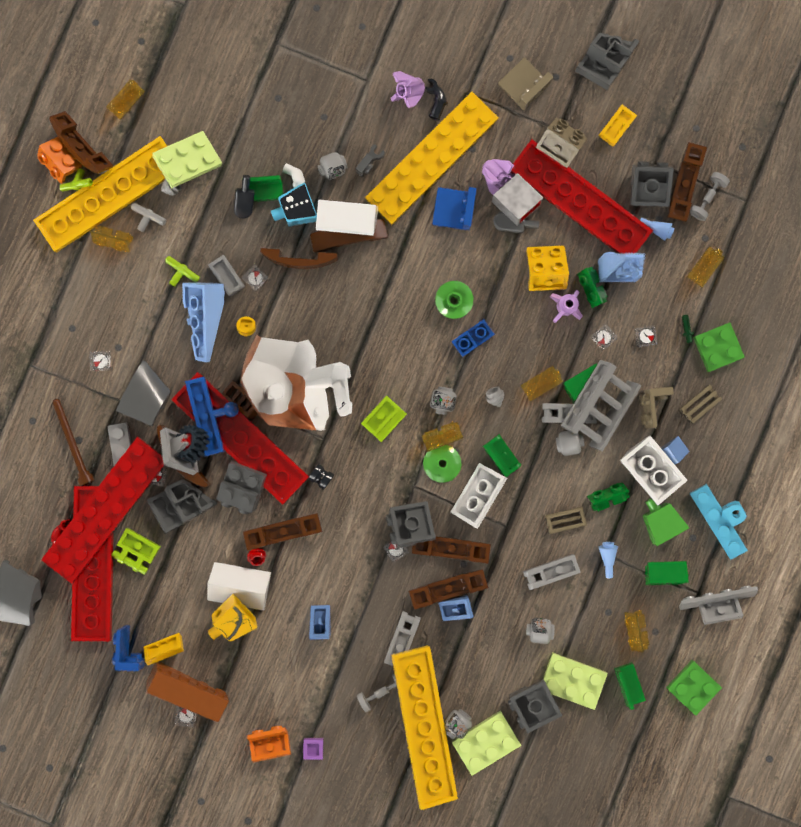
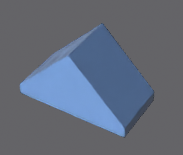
M679 436L661 447L674 465L679 463L690 452Z
M467 595L439 602L443 621L474 617Z
M330 605L311 606L309 639H329L331 636Z

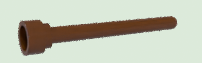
M54 399L52 401L79 471L78 483L80 486L93 483L95 481L94 477L86 470L59 399Z

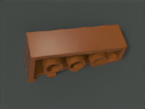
M160 661L155 663L146 681V693L216 722H219L229 702L225 691L219 688L214 689L205 682L198 681Z

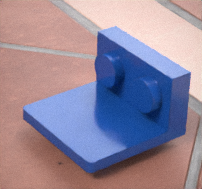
M439 187L437 189L432 224L434 226L470 231L477 188L469 187L467 192Z
M130 625L121 627L113 636L116 653H113L112 663L115 665V670L139 671L147 665L142 653H131L129 656Z

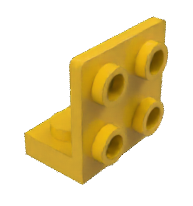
M527 247L530 272L529 291L567 289L569 270L565 247Z

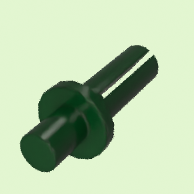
M683 315L684 333L682 336L686 337L687 343H692L694 332H691L689 316Z

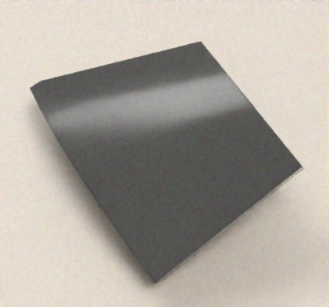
M599 33L590 44L587 54L579 63L575 72L608 90L636 49L639 40L626 41L621 40L622 37Z
M142 361L129 382L116 411L153 426L160 409L165 408L171 391L148 363Z
M185 479L167 486L165 491L147 499V503L164 534L184 525L217 505L214 499L212 500L203 494L201 490L193 487Z
M4 560L0 567V621L30 626L35 623L32 605L42 598L40 582L21 568L17 570L9 565L10 561Z

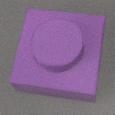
M304 738L303 759L323 760L324 738Z

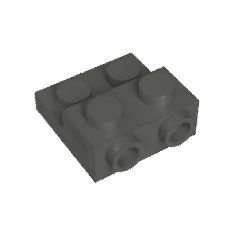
M638 161L637 165H632L630 205L669 207L674 168L668 166L667 162H657L656 166H651L649 162Z
M231 461L228 465L225 479L221 482L216 500L221 501V505L230 508L234 506L239 508L238 511L242 514L254 512L257 509L267 474Z
M427 501L391 507L389 509L386 521L388 526H392L393 533H390V540L392 544L396 545V549L435 540V532Z
M544 679L509 694L510 700H508V704L512 711L516 710L519 716L516 719L521 729L525 728L527 733L562 716Z

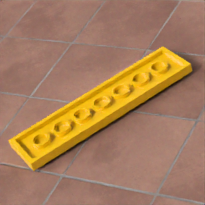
M471 92L365 199L371 205H377L378 212L393 225L498 121L499 117Z
M161 136L94 179L91 186L79 189L33 220L54 252H59L164 181L165 177L152 157L153 152L167 147Z
M427 645L392 654L419 808L424 810L457 800L458 796L430 646Z

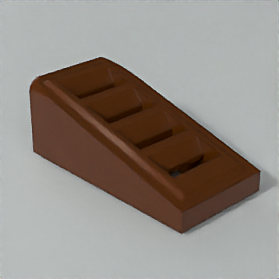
M232 380L222 395L228 401L236 403L239 411L247 418L253 420L258 415L252 407L250 401L243 408L241 407L248 398L244 389ZM235 389H238V391L233 395V397L230 398L229 396L233 393V391ZM241 394H244V395L240 398V400L236 403L235 401L239 398V396H240Z

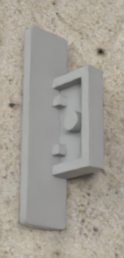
M743 586L739 590L732 591V589H726L719 594L705 593L702 597L697 598L688 596L683 598L679 608L680 610L699 607L704 625L740 619L744 615L739 599L754 597L758 592V588Z

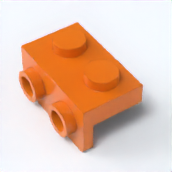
M58 136L39 145L37 156L40 163L49 169L52 177L57 179L60 184L65 182L66 176L82 168V164L70 154Z
M274 726L270 731L265 732L263 730H255L252 734L247 735L253 763L291 755L289 734L287 729L282 728V726Z

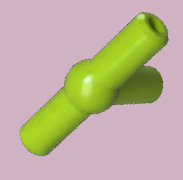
M80 168L77 170L72 182L60 184L59 188L62 192L79 190L80 188L91 186L93 181L90 178L83 179L85 171Z
M171 256L165 259L167 264L177 270L169 282L172 286L175 287L183 275L195 283L199 281L200 276L189 270L185 264L179 263Z

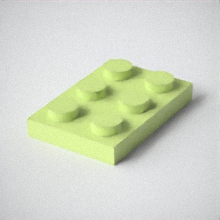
M204 131L152 154L171 188L222 165V161Z
M552 652L543 679L552 695L595 710L608 673Z
M501 710L471 728L463 739L456 737L451 740L472 776L521 746Z

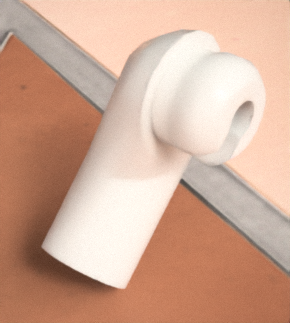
M287 163L284 165L282 172L292 176L294 181L292 186L294 188L305 183L300 169Z

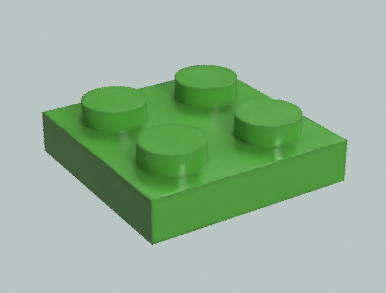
M731 323L693 337L707 372L745 358Z
M693 660L666 687L695 716L722 689Z

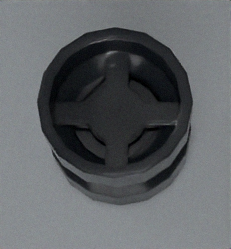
M318 464L308 479L311 482H316L324 490L334 477V474L330 471H325L324 467Z

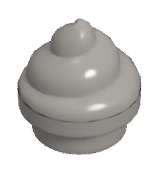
M165 178L161 191L171 196L178 194L181 190V185L171 188Z
M493 387L487 390L486 401L493 406L500 407L504 400L503 390L500 387Z

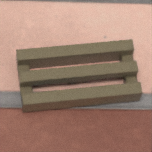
M708 385L684 404L680 410L692 424L720 402L722 398L717 395V392L712 389L711 385ZM709 391L710 394L689 412L686 411L689 406ZM712 397H714V400L711 403H709L694 417H691V415L695 411H697L701 406H703Z
M583 507L545 515L549 534L587 526ZM580 512V515L555 521L550 520V518ZM578 519L582 520V522L563 526L555 529L552 528V525L561 524Z

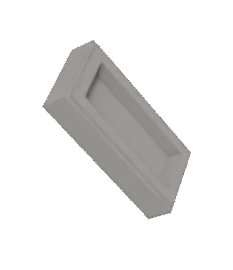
M224 254L208 264L219 283L224 284V290L229 297L245 288V285Z

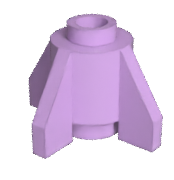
M401 71L394 72L395 81L399 83L396 86L397 93L391 97V100L398 101L404 99L408 108L414 107L424 94L425 85L423 81L418 77L414 78Z
M492 159L484 163L482 174L492 195L514 177L510 173L514 167L510 161Z
M578 290L573 295L566 294L560 296L554 293L551 294L550 298L557 302V310L559 312L553 322L556 323L562 315L569 316L572 314L579 320L583 317L578 309L579 302L576 298L579 294ZM567 302L570 303V307L566 306Z

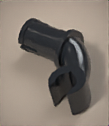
M427 79L428 83L433 84L434 87H425L429 94L435 95V102L429 117L440 121L444 107L448 105V102H446L445 94L438 86L436 80Z

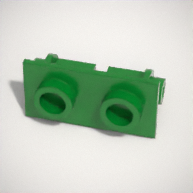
M593 266L577 273L579 282L592 308L608 301V295L603 285L596 286L599 283V276L596 269H593Z
M622 482L615 483L604 490H597L588 495L587 498L592 503V510L599 512L610 507V500H612L613 505H617L627 501L630 496L628 488Z

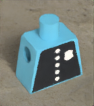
M305 183L278 197L281 207L271 210L274 221L285 218L288 226L317 221V214Z

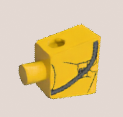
M233 593L213 612L212 622L214 626L208 630V634L213 640L223 635L228 641H233L258 628L256 617Z

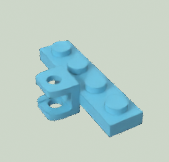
M707 484L690 492L692 499L730 560L748 551L734 526L743 522L747 517L740 502L732 501L721 507ZM737 510L739 513L733 514V511Z

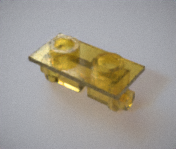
M130 79L106 108L121 120L145 91L139 87L137 82Z
M100 225L99 227L95 226L94 231L90 232L93 243L98 246H107L117 251L130 253L129 243L133 241V236L130 233L117 230L113 236V229Z
M709 246L687 277L702 288L725 257L721 255L723 251L719 248L714 250Z
M554 366L520 386L531 402L563 381L560 378L561 374L559 371L555 370Z
M451 422L442 426V431H438L436 428L424 432L425 434L422 435V439L427 451L429 452L463 439L458 422Z
M642 610L634 611V613L624 612L631 651L644 652V650L648 649V645H650L647 631L641 632V628L646 627L645 615L642 614Z

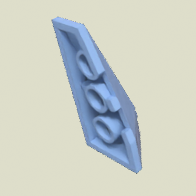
M604 253L598 259L599 282L638 281L643 275L644 254Z
M182 283L184 308H188L189 313L187 324L191 325L193 332L191 342L195 360L210 362L224 305V284Z

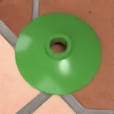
M446 282L436 293V307L447 318H462L469 313L473 306L472 291L463 282ZM451 298H456L458 302L452 304L450 300Z
M444 444L436 445L425 454L423 467L428 477L441 483L449 482L459 474L461 458L453 447ZM440 460L446 461L445 467L439 466Z

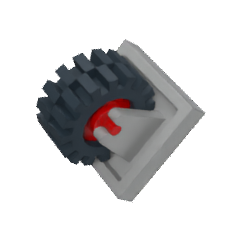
M185 425L184 429L181 428L179 430L180 433L168 428L162 429L160 436L163 464L191 475L198 472L197 460L200 461L201 456L204 457L205 455L204 451L208 450V447H206L209 444L207 431L194 425Z

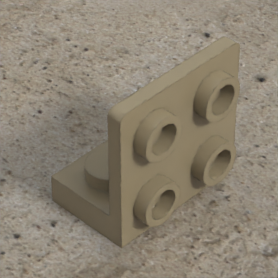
M523 58L499 81L498 86L524 111L551 85L554 77L549 72L543 76L526 58Z
M555 118L543 134L536 148L568 168L587 140V137H585L582 131L570 127L567 121Z
M673 387L641 391L639 404L643 406L641 423L645 426V429L657 428L655 401L666 400L669 395H674Z

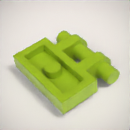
M126 528L117 543V546L123 548L121 553L114 550L112 557L117 559L118 563H124L131 567L134 572H140L145 575L149 568L145 567L143 562L146 561L151 564L161 546ZM129 552L138 557L137 561L128 557Z

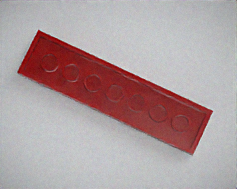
M531 139L514 161V167L510 173L514 176L518 173L542 197L616 253L636 254L653 230L570 167L566 168L536 148L538 143Z
M197 372L190 380L203 376ZM206 379L213 409L224 408V405L230 401ZM185 384L171 400L195 422ZM240 411L234 417L226 415L216 417L224 450L239 464L267 474L263 487L282 505L309 478V475Z
M137 437L41 560L68 582L74 583L164 468L163 455L140 437Z
M74 486L73 518L98 486ZM114 532L75 582L72 583L71 641L112 640V553Z

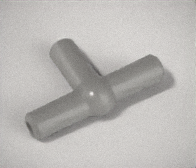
M136 203L131 205L133 211L143 215L137 230L144 232L150 219L162 226L166 224V219L155 214L151 209H146Z

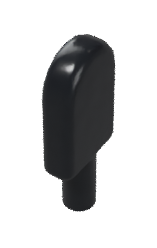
M243 175L242 188H236L234 213L238 218L242 219L248 218L253 211L255 192L253 189H249V175Z

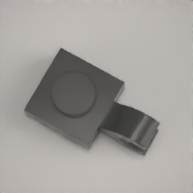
M376 144L371 147L370 152L365 155L356 167V173L361 177L365 174L368 175L374 168V161L381 160L385 155L384 150L378 155L374 153L377 149Z

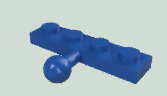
M205 377L185 381L196 425L207 431V435H209V439H207L209 444L206 445L208 450L204 451V456L224 452L216 417L224 415L228 417L236 416L239 412L238 405L234 402H228L224 405V408L214 410Z

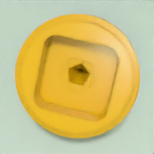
M242 317L236 323L237 331L242 336H250L256 330L255 321L251 317Z

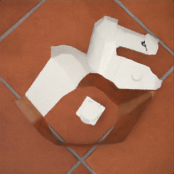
M256 335L247 353L240 382L252 407L268 425L308 430H326L324 427L329 417L325 389L329 386L333 388L337 412L340 417L352 413V402L349 399L347 380L351 377L349 366L337 362L316 367V353L309 340L292 342L262 338Z

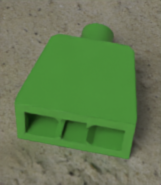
M652 498L645 501L650 511L643 515V519L653 545L658 546L689 529L688 525L670 503L657 505Z

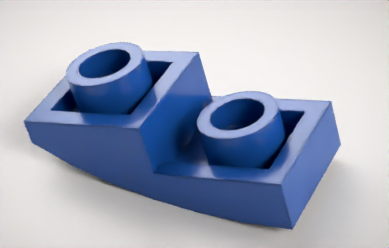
M483 319L451 342L461 356L464 357L494 336L495 333L485 319Z

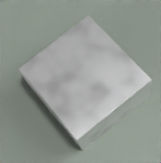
M517 173L493 195L492 203L518 226L542 204L543 197Z

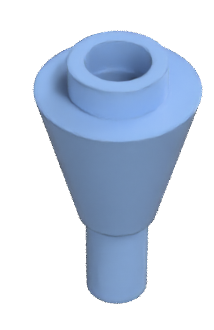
M644 218L640 219L662 240L671 239L675 229L672 228L673 223L652 222Z
M603 542L599 546L605 566L606 578H613V565L618 549L614 542Z

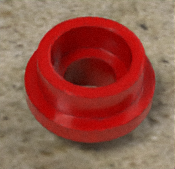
M260 548L252 549L247 554V559L253 566L262 565L266 559V552Z

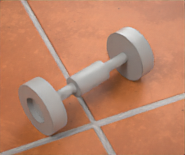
M713 172L710 180L715 185L712 189H709L703 198L701 207L692 205L689 213L698 220L705 221L709 216L704 208L713 199L717 187L726 188L730 183V180L719 172Z
M395 674L392 675L395 683L388 687L380 688L367 699L362 692L357 695V699L365 712L371 710L369 701L375 698L379 699L397 686Z

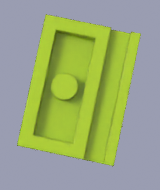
M386 395L361 424L382 442L407 413Z

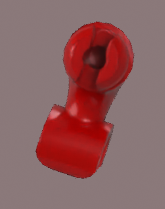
M70 519L63 520L53 530L51 534V542L53 544L62 531L65 530V524Z

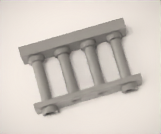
M600 360L561 427L575 434L580 430L592 439L589 446L603 452L632 401L637 396L641 385L629 380L626 383L613 374L617 368L614 364ZM608 381L621 389L616 399L603 391ZM599 397L612 406L606 416L593 407ZM589 414L602 422L597 432L583 424Z

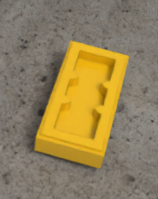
M622 104L598 136L614 147L637 115Z
M177 633L144 646L145 663L150 665L183 652L181 634Z

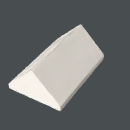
M318 200L316 230L374 235L378 206Z
M651 436L646 437L630 448L620 460L657 505L688 481Z
M479 463L452 508L451 513L478 529L507 478Z
M214 562L208 581L207 600L224 603L234 593L247 608L265 610L271 572Z

